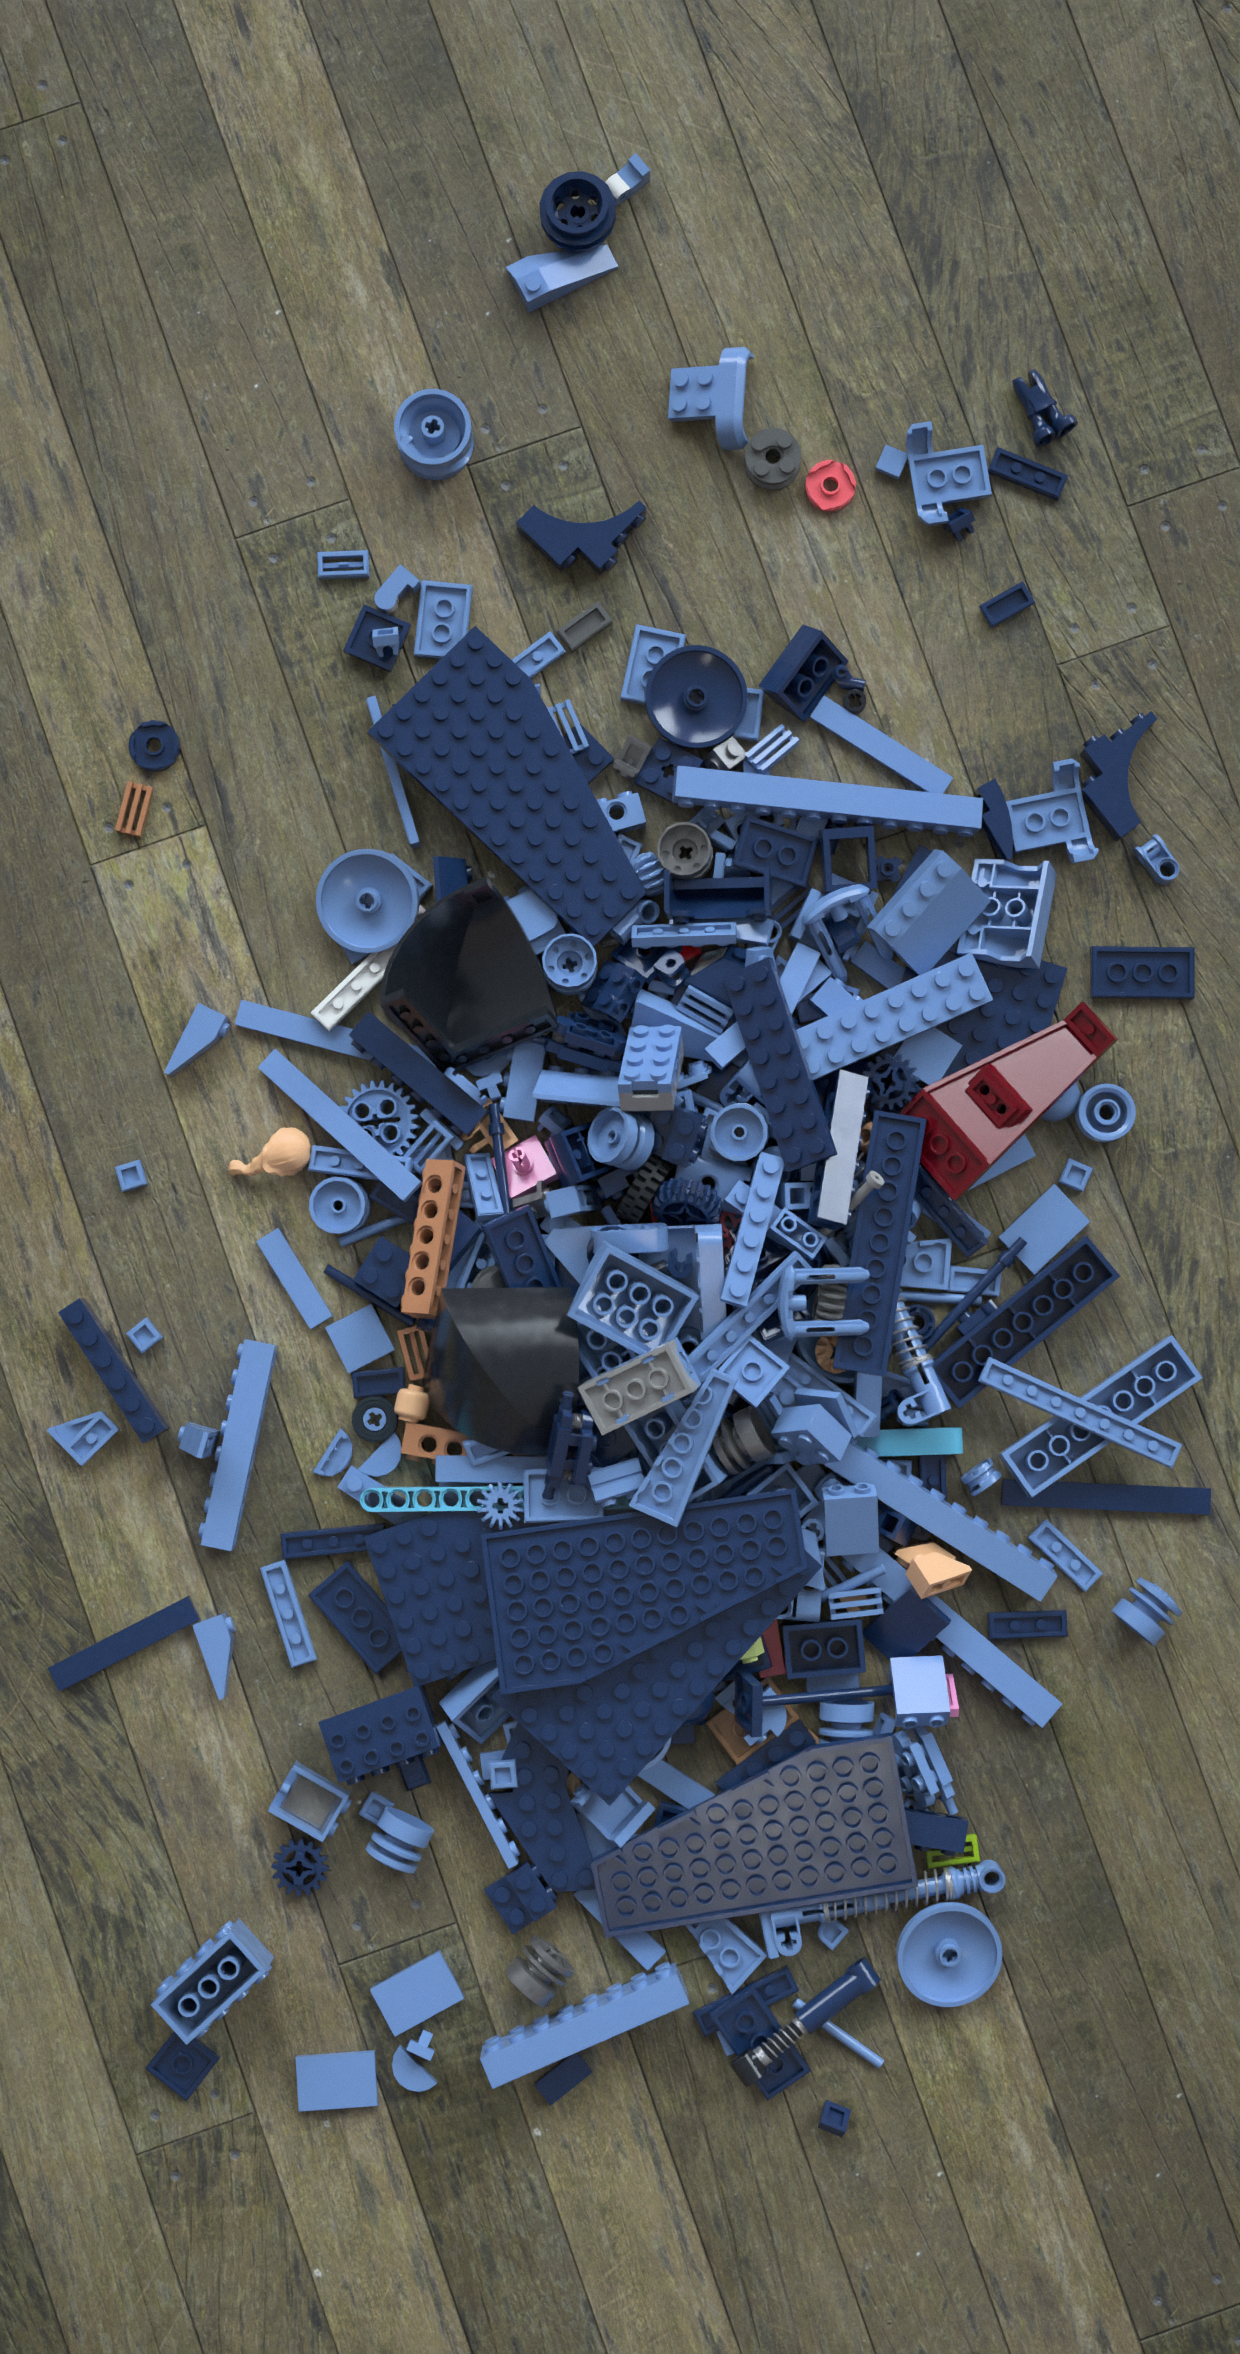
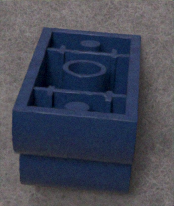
M592 1121L562 1131L544 1142L563 1188L584 1184L618 1169L613 1165L610 1166L594 1160L589 1153L587 1142Z

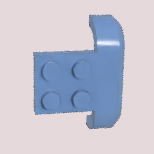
M746 347L725 348L721 353L718 366L671 369L668 419L671 422L715 419L717 438L723 450L743 449L749 442L743 427L746 367L748 359H754V355Z
M931 421L912 424L906 433L907 457L916 510L919 520L926 526L946 524L948 522L947 512H944L942 507L944 504L989 498L992 495L984 445L933 452V428Z
M1072 758L1052 763L1051 781L1053 792L1006 801L1012 824L1014 853L1064 843L1072 864L1090 861L1095 858L1099 850L1094 847L1079 782L1080 763Z

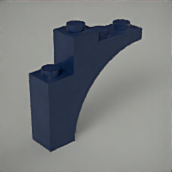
M638 501L625 512L610 519L591 523H576L555 518L533 505L516 522L517 530L560 572L565 567L569 569L577 561V555L579 554L601 575L605 570L609 572L618 562L616 560L618 558V550L614 546L620 547L627 540V534L633 528L638 529L645 522L646 506L641 501Z
M1152 711L1145 716L1143 713L1137 715L1130 721L1132 726L1126 731L1120 728L1109 737L1112 741L1105 734L1099 738L1094 735L1083 744L1085 749L1080 754L1098 777L1096 778L1095 775H1092L1082 783L1084 787L1081 790L1083 800L1116 842L1141 823L1130 800L1128 769L1137 742L1143 733L1157 720Z

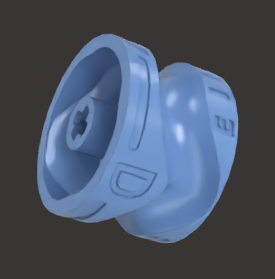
M440 389L421 390L404 400L395 416L394 433L399 454L405 466L415 475L428 480H444L458 474L468 464L474 447L471 420L465 405L452 393Z

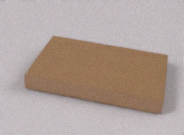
M765 1677L760 1681L763 1689L770 1685L777 1695L782 1694L770 1677ZM784 1705L787 1714L784 1730L800 1719L791 1705ZM725 1708L706 1721L708 1727L736 1765L776 1737L770 1729L767 1732L769 1736L759 1745L754 1743L750 1746L743 1738V1734L746 1731L735 1721V1713L732 1714Z

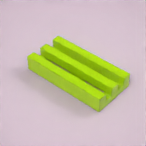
M976 1834L966 1835L965 1841H972V1845H966L964 1852L973 1851V1855L932 1861V1856L945 1854L940 1853L941 1849L931 1850L930 1848V1851H925L927 1868L979 1862Z

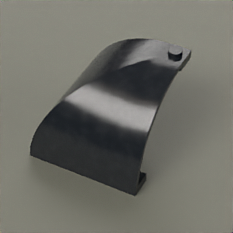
M487 876L448 894L427 909L400 939L386 966L381 984V1007L442 1073L448 1067L454 1068V1072L559 1027L552 995L536 953L511 907Z
M441 1288L422 1383L436 1411L452 1427L474 1441L494 1449L522 1455H547L554 1414H558L564 1391L574 1393L571 1407L573 1414L577 1412L579 1391L577 1321L567 1316L573 1302L571 1288Z

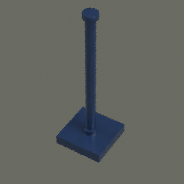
M746 1669L735 1670V1721L752 1738L762 1737L763 1707L889 1695L894 1698L892 1682L890 1685L763 1696V1685Z

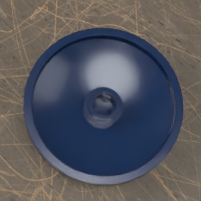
M684 646L666 654L655 665L646 683L645 707L652 725L663 738L674 745L687 749L710 748L725 741L736 731L744 718L747 708V686L740 669L727 655L707 646Z

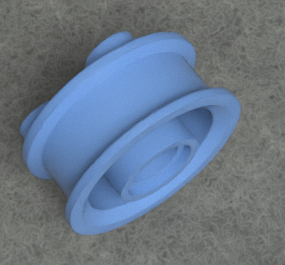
M1100 1084L1087 1090L1080 1097L1079 1104L1075 1110V1120L1080 1131L1089 1139L1097 1142H1110L1124 1136L1133 1126L1136 1116L1132 1097L1123 1088L1114 1084ZM1102 1106L1110 1109L1111 1117L1109 1120L1101 1118L1099 1110Z

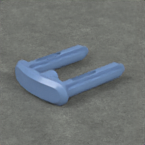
M861 884L844 887L827 894L811 905L802 917V924L808 926L829 970L832 972L833 978H838L843 983L847 981V970L821 918L830 912L835 922L841 921L848 916L844 904L854 902L862 917V921L867 927L870 921L865 913V908L869 909L873 919L876 917L877 912L868 896L870 889ZM868 930L879 955L885 960H891L894 956V951L882 939ZM820 931H822L830 947L829 951L825 950L818 936Z
M789 1265L785 1268L781 1275L777 1300L778 1316L784 1336L788 1340L793 1341L794 1337L862 1335L868 1332L869 1324L860 1319L794 1321L793 1311H806V1296L793 1295L794 1285L862 1283L869 1279V1271L862 1267L794 1269L792 1265ZM808 1275H832V1277L807 1278ZM832 1327V1329L806 1330L807 1328Z

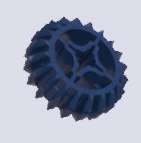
M682 1177L679 1180L670 1178L669 1182L663 1181L651 1202L652 1215L657 1217V1222L665 1223L667 1226L717 1224L722 1214L721 1197L717 1196V1191L711 1190L710 1185H703L701 1181H693L692 1178L689 1180H684Z

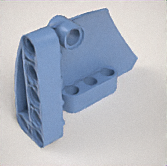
M665 1223L553 1228L544 1240L545 1245L579 1284H581L589 1266L587 1245L591 1237L594 1238V1246L592 1248L594 1254L604 1240L625 1253H639L638 1260L647 1265L663 1259L668 1262L669 1254L674 1248L678 1252L677 1262L685 1261L686 1255L692 1252L693 1269L691 1274L686 1278H677L672 1274L670 1276L693 1289L699 1296L676 1335L681 1346L685 1342H692L695 1345V1348L692 1350L684 1349L685 1353H689V1355L727 1318L726 1303L719 1301L725 1281L722 1224L667 1226ZM607 1226H619L626 1229L598 1231Z

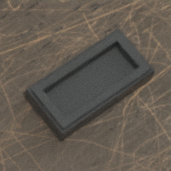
M597 601L559 628L557 633L573 653L613 624V620L599 601Z

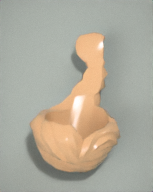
M280 1128L271 1136L269 1142L262 1148V1152L259 1156L253 1158L251 1163L244 1165L239 1160H232L228 1166L229 1173L232 1176L248 1175L250 1177L264 1171L279 1176L295 1175L302 1171L310 1161L311 1145L305 1133L296 1128Z

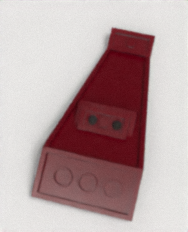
M1081 1002L1064 1020L923 1088L898 1113L926 1119L920 1162L953 1200H959L1118 1038L1085 1002ZM985 1086L989 1087V1093L987 1095H985L983 1091ZM1003 1104L1006 1106V1112L1004 1114H1002L1000 1111V1107Z

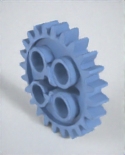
M381 1080L379 1087L376 1081H371L370 1088L366 1084H361V1092L352 1089L354 1097L345 1096V1100L349 1104L348 1106H340V1108L355 1122H376L379 1118L389 1120L400 1117L399 1122L381 1123L379 1127L367 1125L362 1128L365 1131L370 1130L373 1138L390 1154L396 1156V1153L403 1156L405 1154L403 1148H410L412 1146L409 1142L410 1138L418 1139L413 1130L421 1128V1126L414 1124V1120L421 1118L420 1115L413 1114L418 1105H409L413 1097L410 1095L403 1097L406 1090L400 1088L396 1091L397 1084L391 1083L387 1088V1081ZM392 1101L394 1103V1110L391 1114L387 1115L385 1105ZM364 1105L369 1107V1114L366 1118H362L360 1115V1110ZM395 1126L398 1131L397 1137L394 1140H390L388 1131L391 1127Z

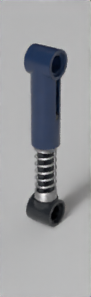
M865 1957L857 1960L846 1969L842 1976L794 2013L795 2017L790 2020V2024H785V2028L779 2029V2033H773V2037L767 2038L768 2041L766 2043L762 2042L761 2047L758 2046L753 2051L751 2048H748L735 2057L730 2063L731 2068L745 2087L750 2086L765 2074V2067L772 2062V2058H778L777 2054L780 2052L784 2053L783 2050L786 2047L789 2048L791 2043L795 2044V2040L797 2038L801 2039V2035L805 2036L807 2033L811 2035L858 1996L865 1994L876 1986L881 1978Z

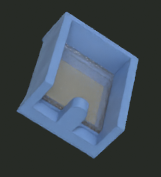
M296 1760L273 1799L268 1812L323 1842L326 1836L332 1837L338 1826V1823L335 1822L339 1813L344 1815L352 1801L348 1799L350 1795L349 1790L342 1788Z

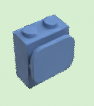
M524 886L518 890L520 894L513 898L506 896L504 899L519 920L537 958L544 954L545 947L552 939L566 933L557 915L527 886Z

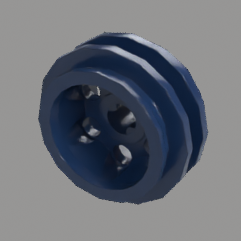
M583 171L567 172L553 179L544 189L539 203L541 226L547 238L559 248L571 252L589 251L601 245L612 233L616 221L615 201L609 186L598 176ZM591 199V200H593L594 202H596L597 204H596V205H590V204L588 203V201ZM561 203L565 205L563 210H557ZM597 216V218L593 222H591V219Z

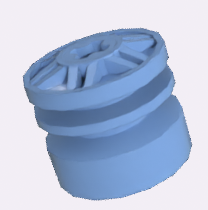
M572 933L562 934L552 939L545 947L542 957L543 971L550 988L566 996L579 995L589 989L597 974L596 951L588 940L583 936ZM567 963H571V966L574 967V972H569L566 969Z
M1138 1577L1135 1582L1143 1589L1142 1593L1130 1587L1128 1590L1136 1600L1131 1603L1121 1598L1111 1612L1145 1641L1155 1647L1165 1635V1632L1158 1623L1162 1620L1169 1625H1173L1175 1622L1166 1613L1170 1611L1175 1616L1180 1617L1183 1612L1178 1608L1174 1599L1159 1586Z
M861 1699L819 1702V1719L831 1722V1726L819 1728V1734L831 1736L820 1738L819 1744L874 1735L873 1729L862 1727V1723L874 1721V1702Z
M385 1807L378 1826L386 1834L373 1832L371 1838L374 1842H369L365 1850L387 1867L406 1873H415L418 1866L415 1861H420L422 1855L414 1846L427 1848L434 1829L409 1813L396 1808Z

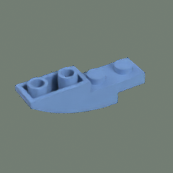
M738 1180L723 1203L742 1216L750 1187L741 1180ZM773 1205L766 1237L791 1251L795 1250L801 1256L813 1260L827 1240V1237L785 1207L781 1210L776 1205Z

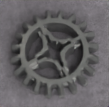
M824 1264V1266H823L822 1268H843V1267H840L839 1265H834V1264H831V1265H826V1264ZM818 1275V1277H832V1275ZM848 1283L816 1284L811 1314L812 1321L842 1319ZM816 1327L812 1328V1330L832 1329V1327Z

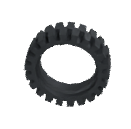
M652 1154L627 1191L617 1210L616 1216L628 1224H641L650 1212L652 1197L662 1182L670 1179L676 1164L663 1160L661 1156Z

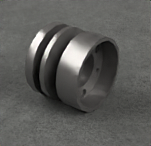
M689 822L675 823L660 835L657 844L658 858L664 870H670L673 879H702L711 870L714 862L713 848L706 832L698 825ZM682 852L690 853L692 858L689 860L683 858Z
M751 1406L734 1413V1424L727 1418L722 1419L712 1442L717 1456L732 1475L740 1473L742 1468H750V1457L755 1462L760 1463L775 1455V1447L769 1431L757 1411Z
M533 1935L530 1939L532 1947L529 1945L523 1947V1952L529 1960L527 1961L520 1956H515L504 1972L525 1996L537 2005L546 2008L557 1995V1991L551 1982L553 1981L560 1986H564L567 1983L564 1976L571 1978L575 1974V1969L555 1945L538 1935Z

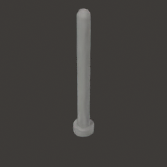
M870 1171L866 1175L867 1181L850 1200L849 1209H851V1212L874 1188L880 1189L884 1185L883 1178L877 1172ZM822 1227L819 1231L822 1235L828 1237L834 1230Z

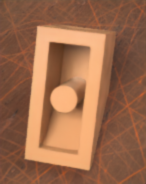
M933 1552L927 1555L919 1554L911 1560L905 1575L920 1598L923 1599L964 1585L972 1569L966 1564Z

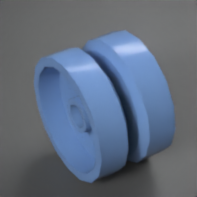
M734 1103L722 1108L714 1117L710 1127V1138L714 1148L723 1157L732 1161H746L757 1156L765 1148L770 1137L769 1123L766 1116L757 1107L748 1103ZM742 1127L744 1129L742 1137H737V1134H735L736 1128Z
M612 1106L603 1109L592 1121L588 1132L587 1144L589 1153L594 1160L630 1171L636 1170L648 1159L654 1146L655 1134L653 1125L647 1117L629 1111H621L620 1108Z
M343 1177L325 1179L314 1188L310 1196L309 1211L311 1218L319 1228L328 1233L349 1234L355 1232L366 1224L371 1215L372 1202L368 1198L370 1196L369 1192L361 1183L353 1179ZM338 1201L343 1203L341 1210L337 1209V1206L340 1205Z

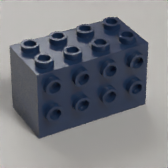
M424 1685L413 1687L318 1722L338 1783L346 1781L347 1786L364 1780V1774L371 1772L373 1777L390 1770L389 1765L396 1763L397 1768L415 1761L413 1757L415 1755L421 1754L423 1759L439 1753L438 1747L444 1745L436 1728L437 1722Z

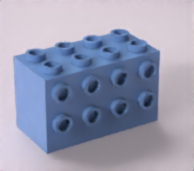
M240 1918L234 1923L229 1920L214 1936L216 1940L208 1939L198 1949L199 1951L195 1954V1959L190 1956L175 1972L176 1977L168 1976L155 1991L157 1996L151 2003V2006L186 2045L195 2037L200 2039L210 2029L209 2026L213 2023L214 2019L219 2021L229 2011V2008L233 2005L232 2002L236 2001L238 2003L249 1993V1989L253 1986L252 1984L254 1982L259 1984L272 1968L270 1964L274 1956Z

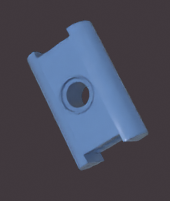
M698 1155L695 1164L691 1163L687 1168L678 1165L675 1179L679 1180L682 1177L684 1180H689L692 1178L693 1181L698 1182L707 1176L714 1178L716 1184L711 1187V1190H716L717 1196L721 1197L722 1211L738 1214L724 1204L723 1201L738 1180L742 1182L744 1180L750 1181L753 1168Z

